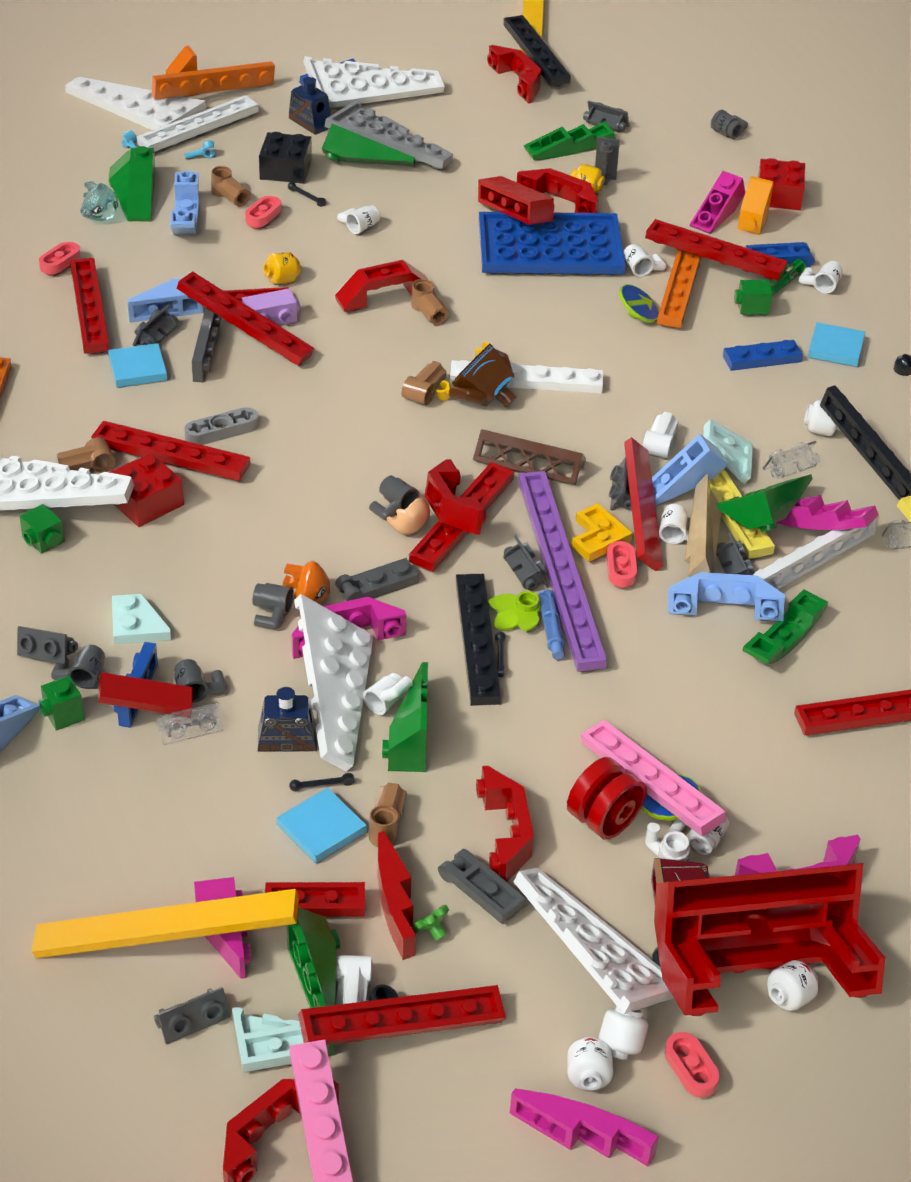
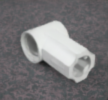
M664 412L661 415H657L652 429L646 431L643 447L649 451V455L669 458L679 421L672 413Z
M337 956L336 986H338L336 1005L367 1001L368 987H371L372 956Z

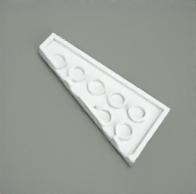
M304 56L303 63L308 76L315 78L316 88L328 95L330 108L348 106L356 100L364 104L444 92L445 86L438 71L416 68L405 71L399 70L398 66H390V69L379 68V64L345 61L343 64L333 63L331 59L323 58V61L312 60V57Z
M77 77L65 85L66 93L151 130L187 118L206 109L205 100L184 96L155 100L152 97V90L85 77Z
M0 454V510L33 509L41 504H44L47 508L103 504L118 505L128 503L134 488V483L130 476L108 472L96 475L91 474L90 470L85 468L74 471L70 470L68 465L35 459L30 462H24L18 456H11L7 459L2 458Z
M300 594L294 602L295 608L300 610L301 615L298 626L299 631L304 633L305 645L302 647L308 685L313 687L314 692L311 703L312 709L317 711L319 724L315 727L320 757L347 772L354 764L364 700L363 692L366 687L374 635Z
M539 868L518 872L514 880L516 886L623 1014L673 999L672 994L662 980L661 967Z

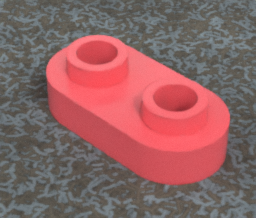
M275 196L260 198L245 211L246 224L255 229L262 228L281 212V200Z
M63 242L39 257L40 270L47 275L58 274L70 266V260L80 259L79 245L74 242Z
M624 541L611 543L607 548L606 556L608 580L611 584L620 588L632 586L637 576L635 548Z
M687 1032L672 1034L667 1039L665 1047V1058L686 1091L696 1097L712 1095L718 1087L720 1077L716 1065L694 1035ZM678 1053H684L687 1056L682 1057L679 1056ZM696 1080H701L705 1083H699Z

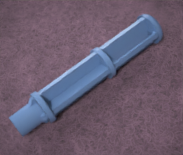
M545 589L539 592L538 597L548 642L547 646L552 651L553 658L560 660L564 657L563 649L565 642L561 632L554 592Z

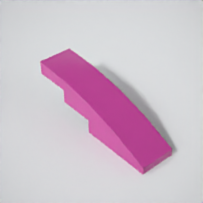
M821 495L799 499L786 519L776 523L812 530H846L867 527L879 514L875 505L851 510L848 500L824 505Z
M517 1088L511 1093V1115L569 1150L579 1140L607 1158H610L617 1148L647 1167L655 1157L659 1136L625 1118L592 1105L553 1094Z

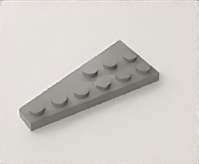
M357 100L326 118V128L330 129L331 124L337 125L415 157L416 162H424L434 169H443L452 162L453 154L434 143L426 144L423 142L424 137L418 134L415 137L410 135L409 129L386 116H376L374 109L367 108L366 110L362 108V103Z

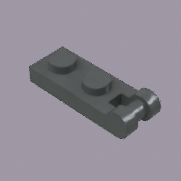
M403 558L353 576L341 575L335 581V585L340 592L344 593L346 601L364 597L374 599L418 584L419 574L407 558Z
M461 849L457 852L451 862L445 861L438 866L439 875L444 881L452 882L501 924L525 907L526 898L466 849Z

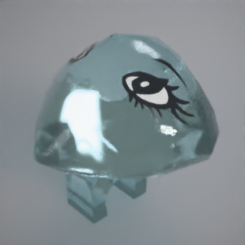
M93 181L85 182L84 186L89 192L83 195L85 199L80 209L83 217L96 221H105L112 218L119 205L115 193L103 183L97 185Z

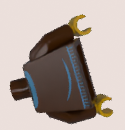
M488 342L482 343V349L475 348V358L452 382L453 386L450 387L448 381L443 380L440 383L442 390H435L437 398L441 401L454 398L481 404L485 407L494 398H497L507 408L517 397L506 387L515 377L508 355L495 349Z

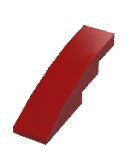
M382 831L378 833V886L381 906L391 937L402 959L405 960L415 956L416 935L411 928L414 909L410 901L412 877L387 835Z

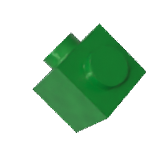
M740 280L739 290L736 289L734 292V303L738 304L740 314H769L773 295L769 280Z
M44 504L19 515L22 537L29 546H33L41 554L65 542L62 520Z
M70 676L41 685L42 699H39V706L44 717L47 716L56 731L84 720L82 697Z

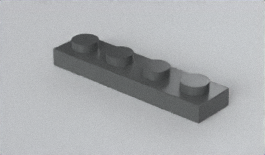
M206 307L192 358L193 382H203L205 373L210 372V357L214 356V342H217L218 327H221L222 317Z

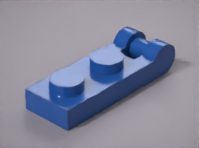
M805 242L746 245L745 247L788 261L787 264H792L795 260L800 259L805 263L806 267H810L815 261L808 244Z

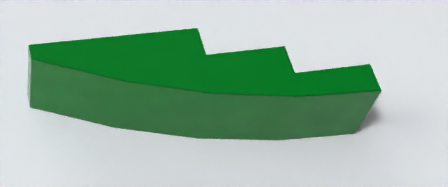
M604 121L590 129L582 124L568 132L562 126L523 146L533 160L551 159L596 148L598 136L616 139L614 131Z

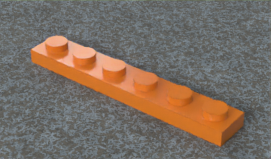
M270 61L152 76V97L157 100L273 85L275 65Z
M677 250L658 314L657 324L670 328H681L701 259L698 255Z

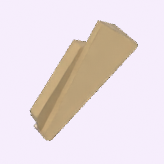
M708 474L695 487L685 562L689 563L687 575L689 577L699 572L714 573L722 511L717 508L719 501L710 489Z

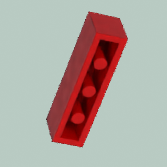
M503 176L478 179L479 203L529 225L553 221L555 209L553 197Z

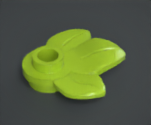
M523 591L517 596L505 593L488 600V605L499 612L494 620V627L497 629L508 631L519 626L520 629L527 632L534 629L539 623L538 614L541 611V605L538 595L534 592Z

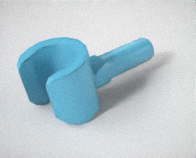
M129 130L122 134L124 138L122 140L123 147H137L135 145L137 137L133 131Z
M208 140L204 142L202 149L185 153V159L202 155L206 158H213L216 149H208L214 147V142Z

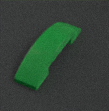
M803 589L789 603L788 610L784 614V620L777 621L764 634L758 632L743 646L742 651L766 664L779 661L790 653L809 633L825 611L828 601Z

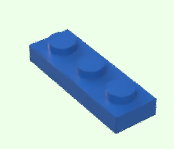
M795 340L724 348L723 358L730 371L799 363L802 361L803 355Z
M144 642L140 653H136L134 656L131 673H127L126 676L152 680L158 666L156 643ZM114 705V712L118 714L119 726L131 728L139 709Z

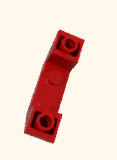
M490 45L489 54L487 55L488 65L497 74L509 71L516 73L519 76V84L517 85L519 96L528 104L532 103L540 90L541 69L522 50Z
M551 168L519 171L517 173V183L538 192H547L575 203V213H597L598 198L589 182Z
M404 260L358 269L335 294V299L344 312L355 311L367 307V291L377 290L382 287L403 283L412 296L413 282L418 279L428 280V278Z
M445 459L428 471L424 497L441 523L474 535H480L482 524L486 521L485 508L481 506L476 497H455L456 487L461 481V474L451 459Z
M482 766L481 779H476L477 798H483L485 811L505 809L507 820H512L513 825L510 826V838L495 839V851L489 853L490 869L508 882L532 857L534 833L525 789L522 785L490 766Z
M294 1079L280 1080L227 1122L223 1160L224 1182H249L257 1171L256 1150L250 1144L258 1141L264 1131L273 1123L284 1120L292 1108L301 1115ZM333 1080L337 1103L339 1105V1084L335 1080Z

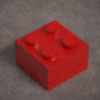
M774 158L760 159L758 178L774 181L769 207L801 211L805 188V163L794 160L779 161Z
M151 452L108 472L132 477L134 488L128 503L115 506L138 527L184 505L183 480Z

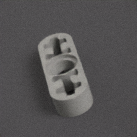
M245 407L191 421L185 425V440L203 445L252 432L258 427V413L252 408ZM218 425H226L227 427H225V428H217L216 426H218Z

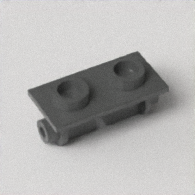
M588 100L589 112L585 111L583 119L587 123L598 125L605 120L609 127L616 132L624 131L626 126L629 127L627 111Z
M598 136L595 167L601 169L602 176H605L603 185H607L610 179L616 180L620 140Z
M169 304L161 311L159 309L155 310L147 323L142 322L139 324L134 332L136 337L133 346L139 342L142 345L159 343L164 339V335L167 336L177 328L178 318L167 313L170 307Z
M625 457L619 466H614L610 474L612 487L609 491V497L611 498L610 510L612 511L617 504L626 510L632 509Z
M729 532L728 535L731 541L719 543L716 551V556L725 574L753 575L755 570L750 560H743L742 558L747 554L741 541L735 542Z
M514 536L517 544L513 547L509 546L504 550V560L515 573L524 589L532 591L541 582L548 588L549 586L544 578L548 573L540 560L534 562L532 558L535 557V554L527 542L522 544L518 537Z
M18 626L17 628L18 656L67 664V655L75 653L78 649V643L72 637H67V634Z
M223 987L216 990L207 989L206 993L194 997L187 1002L180 1003L166 1010L163 1008L159 1009V1013L154 1015L158 1029L161 1028L165 1044L230 1018Z

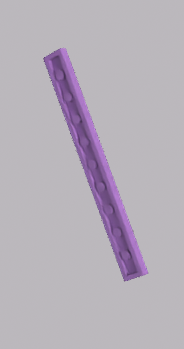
M546 472L519 473L518 483L544 567L548 573V580L555 595L554 599L576 670L606 669L607 659Z

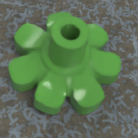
M442 905L431 915L425 916L412 924L414 933L429 930L435 941L446 935L447 933L440 922L444 915L448 913V906Z

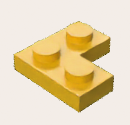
M599 503L576 513V522L586 532L572 538L571 547L588 562L607 554V548L613 542L624 541L629 543L632 541L633 533Z

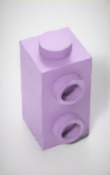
M290 289L242 297V303L279 326L297 323V312H300V303L297 297L294 298Z

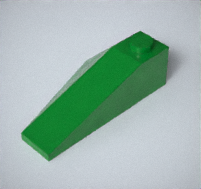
M331 124L322 146V151L326 154L325 157L334 162H337L339 159L344 162L414 166L416 163L415 157L334 124Z
M145 146L130 148L110 167L109 185L113 188L116 199L118 198L127 221H151L156 174L154 148H147Z
M812 474L780 482L747 493L742 497L738 496L717 503V508L749 530L760 527V531L763 532L777 528L776 522L786 519L813 480Z
M428 662L421 663L412 681L413 686L408 689L389 727V740H383L382 758H388V771L425 772Z
M298 907L297 923L286 925L287 949L310 1008L336 1005V950L340 949L338 933L336 929L330 930L326 917ZM327 1045L328 1056L335 1055V1045Z

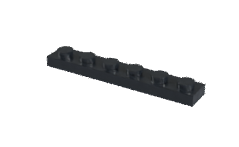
M523 15L504 18V27L524 53L541 69V75L550 87L570 84V74Z
M836 385L828 387L820 403L821 408L899 501L903 497L911 496L910 471L904 467L893 451L887 447L877 432L871 428Z
M456 574V591L470 706L500 705L501 694L484 574Z

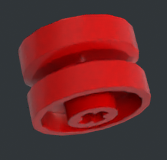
M603 757L587 767L576 780L567 799V811L581 823H588L590 830L601 839L610 840L624 831L636 818L644 804L647 786L634 774L626 773L623 766L611 757Z

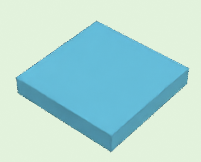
M816 322L808 357L857 367L865 331Z
M158 343L108 350L116 387L167 380V372Z
M328 787L277 817V825L315 863L367 833V825Z

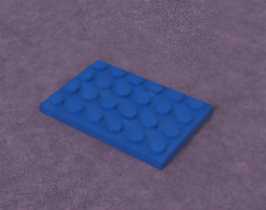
M479 212L482 273L625 274V261L617 213H553V221L529 225L502 212Z

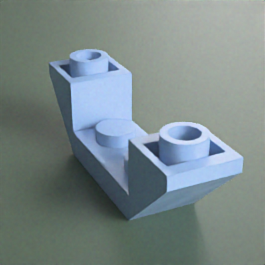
M176 172L174 182L175 209L171 211L170 228L173 234H197L199 172Z
M699 572L670 586L668 590L669 614L697 615L698 602L755 605L754 619L784 620L785 594L759 576Z

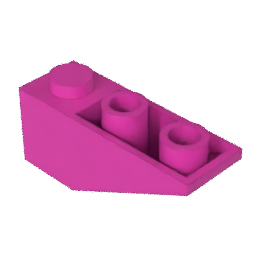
M722 171L689 224L690 227L711 234L736 210L746 193L743 178Z
M234 877L194 882L196 902L243 896L242 890L235 889ZM247 930L205 936L240 979L246 978L245 964H251L249 943L243 944L242 937L248 936Z

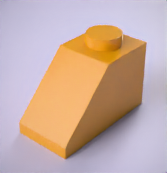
M750 177L740 209L738 230L760 235L768 219L774 181Z

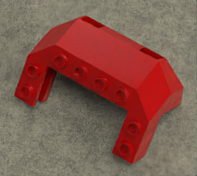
M864 863L656 884L654 925L662 980L685 1016H702L705 1013L718 1012L719 1006L708 989L720 988V973H743L746 970L762 968L773 970L793 960L801 961L806 965L823 962L849 997L865 998L868 995L882 994L886 957L858 924Z

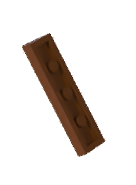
M481 429L473 460L485 464L493 462L522 473L545 471L547 479L576 486L580 468H584L586 457L583 453ZM484 445L496 447L499 451L498 454L491 458L481 456ZM513 451L523 454L525 459L517 464L509 463L505 454ZM502 457L505 462L499 461L497 459ZM538 457L548 460L550 465L542 470L534 469L530 461ZM528 463L530 468L524 467L522 465ZM561 463L574 466L571 478L561 476L556 466ZM553 469L556 474L549 473L548 471Z

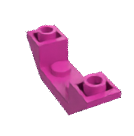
M364 597L323 606L360 628L371 625L378 641L406 635L405 610L373 598ZM297 626L291 634L293 659L304 657L302 647L305 645L304 633L299 631V626Z
M859 835L837 837L833 840H828L823 862L798 869L853 864L861 840ZM765 853L756 856L749 855L738 859L735 875L776 872L777 870L769 854Z

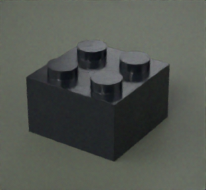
M267 132L259 154L260 180L304 184L312 161V136Z

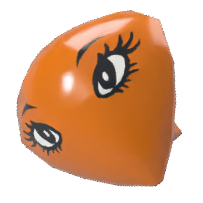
M310 561L305 566L286 564L284 574H290L293 577L286 575L283 580V586L296 588L295 599L302 594L321 604L328 598L330 594L329 578L317 562Z

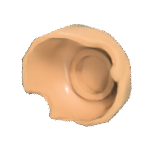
M417 498L406 509H397V516L393 518L388 516L387 522L401 534L408 535L418 532L429 518L430 507L424 498Z

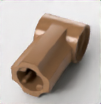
M217 166L211 170L212 194L218 197H226L238 207L244 206L250 199V191L232 178V170L225 166Z
M427 279L414 281L411 297L412 308L422 312L429 323H433L434 326L443 324L445 319L449 317V311L434 293V284Z
M433 361L431 364H427L416 377L408 376L402 387V397L425 406L430 404L435 389L446 378V370L442 367L441 363Z
M100 437L90 439L85 447L57 454L58 463L68 465L70 470L74 471L85 468L103 473L109 471L115 465V458L107 441Z
M388 782L387 785L381 786L375 806L370 812L369 840L376 847H378V833L382 831L385 832L392 845L397 841L398 826L407 797V791L403 790L399 784Z

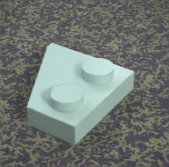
M710 419L704 425L703 437L719 448L728 462L726 467L745 484L751 478L753 443Z
M142 594L112 596L114 644L171 640L170 628Z
M232 1008L243 1072L291 1064L289 1046L304 1043L299 1021L292 1019L282 1020L278 1016L265 1013L260 1018L244 1014L243 1008Z

